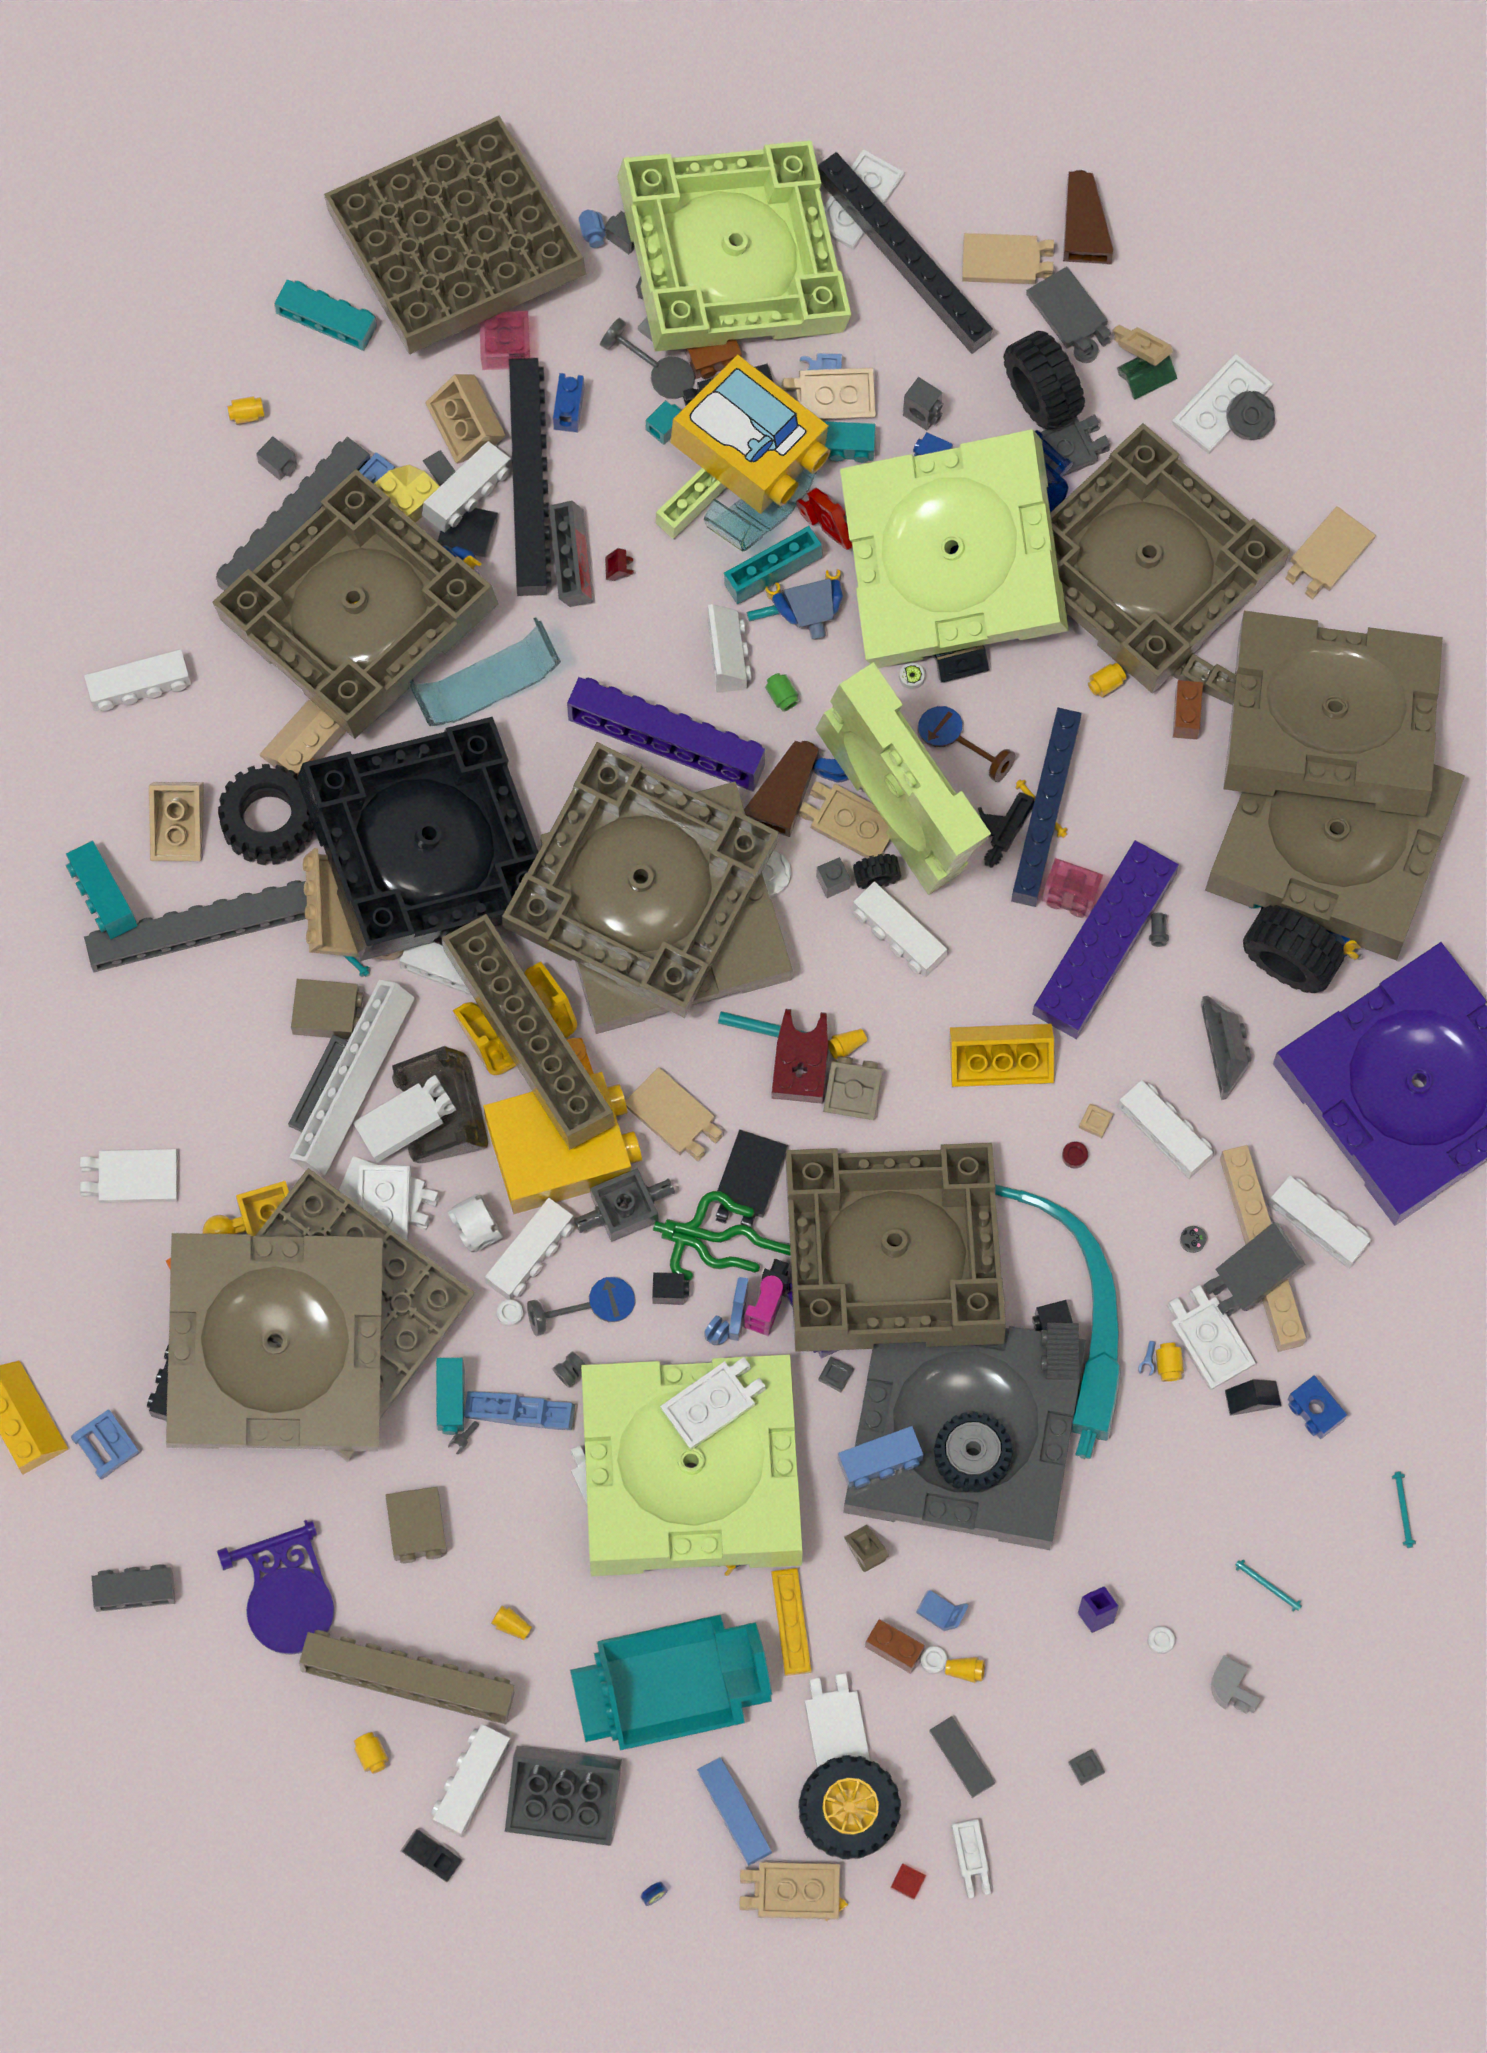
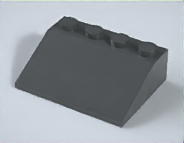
M516 1746L513 1755L505 1832L610 1846L622 1760Z

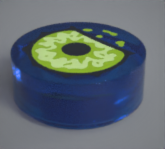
M657 1882L644 1890L640 1898L646 1906H650L665 1896L668 1890L662 1882Z

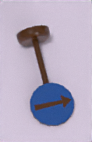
M936 706L922 714L918 722V732L921 739L927 744L934 747H945L958 741L991 762L989 777L993 781L999 782L1007 775L1015 760V753L1012 750L1004 749L994 757L961 737L963 722L960 715L952 708Z

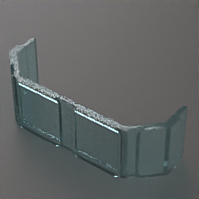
M804 469L795 479L799 485L790 500L783 506H779L773 501L761 514L742 499L729 508L714 499L704 517V522L707 528L744 552L792 514L797 506L795 501L799 498H804L813 483L816 473L812 474Z
M537 617L533 618L536 627L522 641L445 679L424 684H416L412 679L409 685L428 725L437 726L465 719L505 697H509L538 683L549 672H552L561 663V660L542 621H538Z

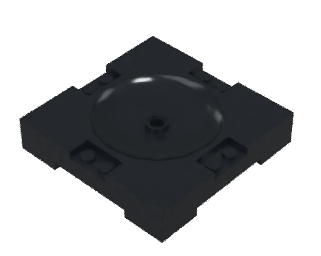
M493 716L447 727L442 733L356 754H351V751L302 763L297 781L321 847H324L338 887L337 895L360 961L432 943L434 939L444 937L487 914L494 927L503 925L502 916L524 875L528 873L538 854V849L507 766L509 760ZM423 835L430 836L432 840L425 839Z

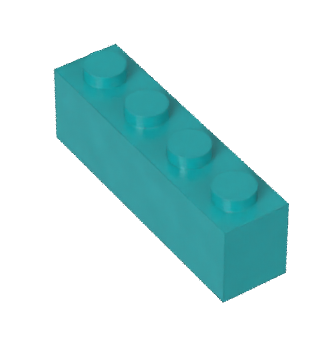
M287 279L274 303L276 314L362 351L365 350L377 327L376 318L370 311L354 308L350 303L342 299L335 300L324 291L309 289L300 281L293 282Z
M823 421L829 425L825 446L831 451L828 459L836 462L843 461L844 459L854 460L859 463L874 461L875 424Z
M807 526L724 572V585L736 604H739L763 591L766 587L772 586L776 582L822 558V544L810 526Z
M92 840L65 853L69 861L65 866L71 878L77 877L78 882L75 884L81 896L87 895L88 900L85 903L91 914H97L98 918L95 921L101 933L106 931L111 940L137 927L134 915L94 841Z

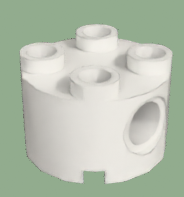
M480 1193L452 1207V1210L448 1211L453 1224L459 1230L462 1229L463 1232L459 1236L470 1252H477L503 1238L488 1205H484L483 1201L485 1200Z

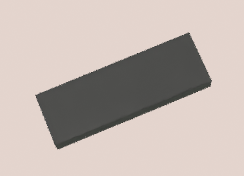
M952 1716L929 1730L972 1799L995 1785L994 1780Z

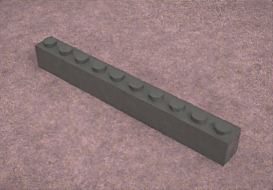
M291 881L287 883V886L279 888L275 886L267 887L262 892L255 894L243 893L237 896L236 899L228 901L227 899H219L214 901L212 905L204 907L202 905H195L188 908V911L180 913L171 911L165 913L163 917L156 919L151 917L144 918L137 923V927L111 940L106 931L102 933L100 930L89 933V936L84 937L93 973L306 919L305 908L307 906V895L304 894L305 881Z

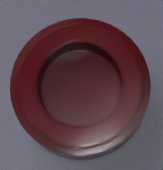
M1076 1141L1068 1143L1062 1152V1160L1065 1165L1074 1169L1082 1167L1088 1158V1150L1085 1145Z

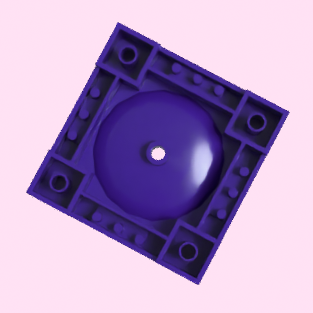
M1442 942L1380 982L1378 987L1341 1012L1337 1011L1279 1050L1273 1062L1274 1067L1302 1104L1306 1103L1364 1180V1186L1394 1226L1487 1162V1001ZM1419 1080L1423 1083L1424 1087H1415L1412 1081Z

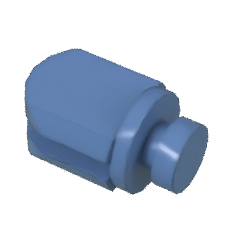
M588 209L584 210L578 219L582 236L585 241L589 242L590 247H600L604 244L603 238L606 235L602 213Z
M717 1315L704 1331L705 1339L712 1345L723 1344L728 1338L729 1323L727 1321L721 1323L722 1317Z

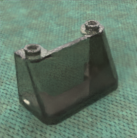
M442 1046L392 1065L394 1073L392 1076L393 1083L403 1092L418 1083L423 1088L426 1081L436 1075L456 1111L441 1117L443 1124L410 1143L408 1152L413 1162L419 1164L487 1148L488 1137L470 1060L465 1053Z

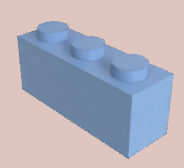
M910 1426L839 1452L838 1461L848 1487L855 1486L856 1488H861L870 1484L871 1479L879 1476L880 1479H886L893 1476L895 1471L901 1468L911 1470L920 1465L919 1462L923 1461V1452L914 1429Z

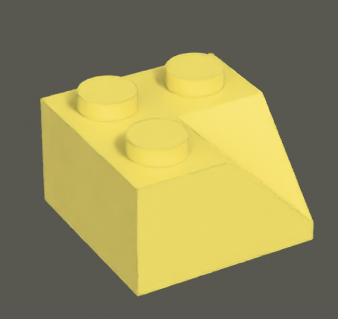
M411 465L389 470L374 483L375 486L390 498L397 508L415 523L423 517V502L440 487L425 471Z

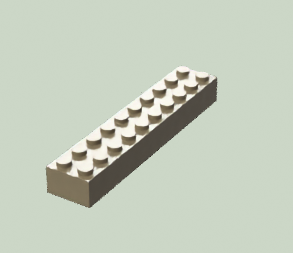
M487 914L442 937L445 954L569 1150L613 1127L615 1124L612 1110Z

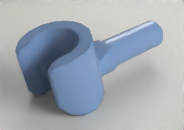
M1149 1341L1145 1359L1138 1367L1139 1374L1141 1373V1367L1145 1364L1151 1368L1149 1376L1154 1371L1152 1364L1155 1347L1154 1341Z

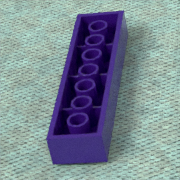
M578 677L567 702L568 721L729 783L736 781L737 786L754 792L765 766V748L760 743L753 740L747 742L730 731L721 732L706 722H702V724L695 722L686 714L679 713L677 715L669 712V709L659 704L651 705L639 696L633 695L630 697L623 694L616 687H604L599 685L598 681L589 677L585 679Z
M1134 840L1034 1004L1032 1015L1048 1024H1052L1053 1027L1075 1039L1078 1038L1175 878L1179 864Z

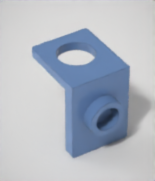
M928 1590L916 1613L943 1631H947L959 1626L969 1605L964 1603L954 1606L931 1590Z

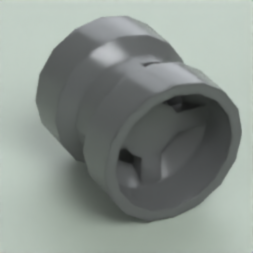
M572 1351L566 1356V1360L563 1363L556 1364L552 1369L563 1384L570 1388L575 1383V1379L578 1376H582L581 1365H585V1363Z

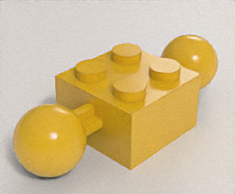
M286 1181L236 1195L241 1217L231 1220L224 1215H214L204 1223L202 1233L238 1234L246 1231L248 1235L256 1236L289 1193Z

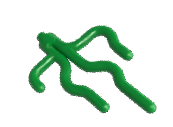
M711 1191L701 1197L695 1216L691 1221L682 1223L666 1219L665 1223L655 1221L653 1231L662 1233V1239L675 1242L670 1258V1268L672 1273H684V1280L687 1281L693 1278V1273L680 1266L685 1245L693 1247L698 1252L701 1260L711 1268L725 1269L736 1267L754 1273L760 1270L758 1263L739 1257L729 1256L721 1259L712 1257L705 1244L697 1238L721 1243L728 1241L734 1236L743 1235L760 1248L790 1256V1245L763 1238L753 1228L746 1225H735L723 1232H713L699 1228L706 1216L709 1204L713 1201L720 1202L728 1211L745 1217H752L754 1215L753 1208L734 1202L727 1194L721 1191Z

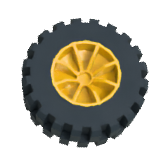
M850 1755L832 1758L818 1766L803 1785L798 1802L800 1824H802L807 1838L814 1843L813 1845L817 1849L824 1851L827 1855L846 1860L863 1858L878 1851L896 1831L895 1829L900 1820L901 1799H899L898 1795L899 1790L896 1783L894 1784L891 1775L884 1771L875 1761L871 1762L865 1757H852Z

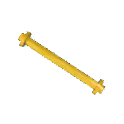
M1018 780L1015 788H1020L1024 794L1032 796L1035 801L1036 797L1025 785L1026 780ZM1056 821L1055 830L1058 832L1057 837H1066L1068 829H1063Z

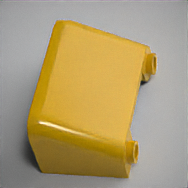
M541 961L527 968L524 972L525 976L564 1037H569L575 1032L577 1021L568 997ZM467 1002L453 1010L456 1020L491 1075H500L516 1066L476 1003Z

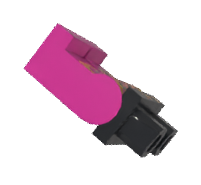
M774 1259L771 1269H764L756 1307L748 1305L745 1313L744 1328L769 1336L781 1305L782 1296L785 1297L788 1291V1263Z

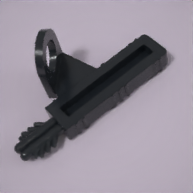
M1019 792L1006 816L984 814L982 807L978 808L981 820L991 833L989 837L994 836L990 842L993 848L988 850V853L984 856L986 866L993 868L994 865L999 864V861L1003 858L1002 851L1007 852L1012 845L1013 840L1034 806L1035 801L1032 796Z

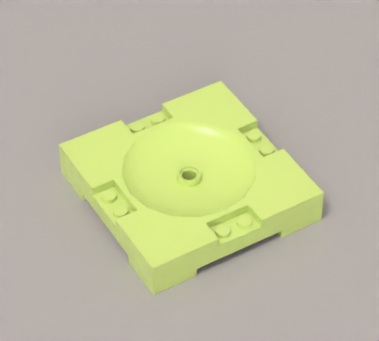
M812 141L764 145L763 150L672 158L671 154L623 158L617 179L631 242H634L642 278L641 290L655 352L724 345L727 343V340L772 336L774 340L844 332L851 317V311L842 272L838 271L819 189L821 180Z
M1033 429L963 443L958 448L919 456L909 454L840 469L849 540L853 545L858 583L856 592L865 659L870 664L874 662L877 668L923 660L924 656L1016 638L1025 640L1069 631L1063 587L1059 579L1046 488L1048 487L1042 440ZM955 545H959L958 551L950 554V549Z
M873 662L839 684L830 701L833 707L824 712L815 730L856 790H864L889 827L886 834L929 895L961 874L968 865L967 859L976 848L984 844L991 833L964 793L960 791L956 794L899 711L903 704Z
M790 1355L745 1357L751 1369L745 1374L738 1376L737 1379L746 1388L753 1381L760 1378L766 1390L752 1398L755 1403L754 1407L692 1450L689 1449L660 1406L724 1361L731 1367L743 1357L712 1358V1363L660 1365V1361L581 1365L591 1576L644 1574V1570L748 1564L749 1568L802 1566V1535ZM687 1463L697 1464L694 1468H688L685 1465Z

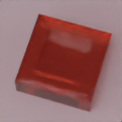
M902 1863L890 1889L915 1900L926 1875Z

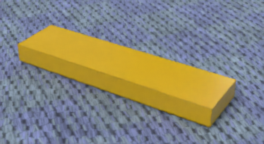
M798 1569L771 1571L785 1676L811 1673Z

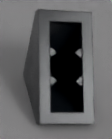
M1252 1379L1225 1390L1230 1416L1281 1407L1276 1381Z

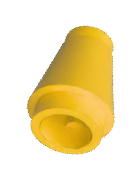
M861 1028L833 1035L828 1040V1049L835 1059H838V1056L846 1057L866 1043L867 1037Z
M503 1605L491 1622V1624L496 1626V1630L521 1638L522 1640L526 1638L532 1628L510 1607L506 1608Z
M978 1657L947 1659L945 1675L972 1683L983 1681L985 1671L984 1660H979Z

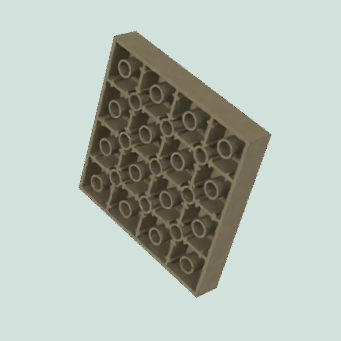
M500 115L324 194L328 212L409 355L586 275L583 256Z
M307 1168L256 1235L271 1237H383L379 1420L475 1293L309 1168ZM273 1336L268 1339L267 1344L269 1347L277 1349L281 1347L282 1340L279 1337ZM356 1451L334 1452L348 1462Z

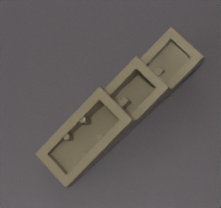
M1192 654L1171 675L1182 681L1203 682L1202 692L1231 705L1233 704L1235 674L1219 664L1213 666Z

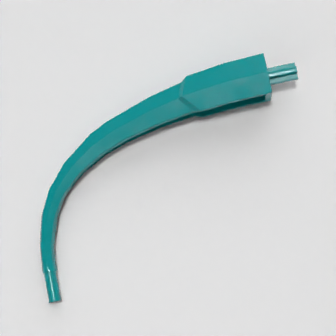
M995 1184V1195L1018 1200V1202L1037 1207L1060 1221L1074 1235L1085 1257L1092 1289V1335L1089 1359L1085 1364L1081 1390L1072 1423V1432L1080 1434L1075 1455L1080 1456L1082 1459H1091L1095 1440H1108L1120 1379L1117 1299L1112 1273L1099 1243L1085 1224L1071 1212L1041 1196Z

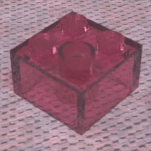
M528 311L502 312L479 323L482 370L509 369V359L531 358Z
M1055 858L1045 884L1042 901L1046 902V905L1053 909L1063 908L1070 911L1076 917H1088L1094 908L1100 892L1103 874Z

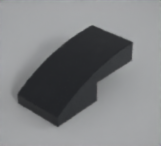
M418 1829L414 1830L401 1849L403 1854L445 1882H448L462 1859L442 1845L437 1844Z

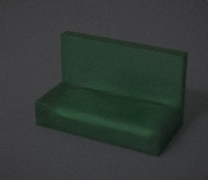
M1170 355L1156 366L1137 357L1116 367L1119 376L1127 381L1134 400L1177 379Z

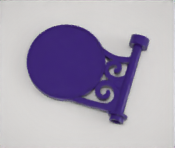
M304 1520L305 1526L230 1552H228L227 1547L217 1550L223 1571L232 1568V1562L242 1558H246L251 1564L254 1573V1585L247 1602L248 1624L256 1639L263 1646L276 1653L287 1655L302 1653L307 1633H314L315 1630L328 1633L333 1622L334 1605L332 1596L324 1583L311 1544L313 1537L317 1536L313 1521L307 1522V1520ZM301 1545L306 1549L314 1573L298 1568L304 1562V1554L301 1550L294 1549L290 1553L291 1556H299L297 1561L290 1562L287 1559L288 1550L292 1546ZM267 1550L272 1553L274 1564L270 1568H265L263 1562L270 1563L269 1557L266 1555L261 1556L257 1562L253 1555ZM282 1561L286 1567L278 1569ZM260 1571L266 1574V1575H265L264 1577H262L261 1579H260Z

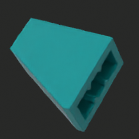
M436 1358L437 1430L442 1431L446 1435L458 1434V1431H464L465 1368L463 1358Z

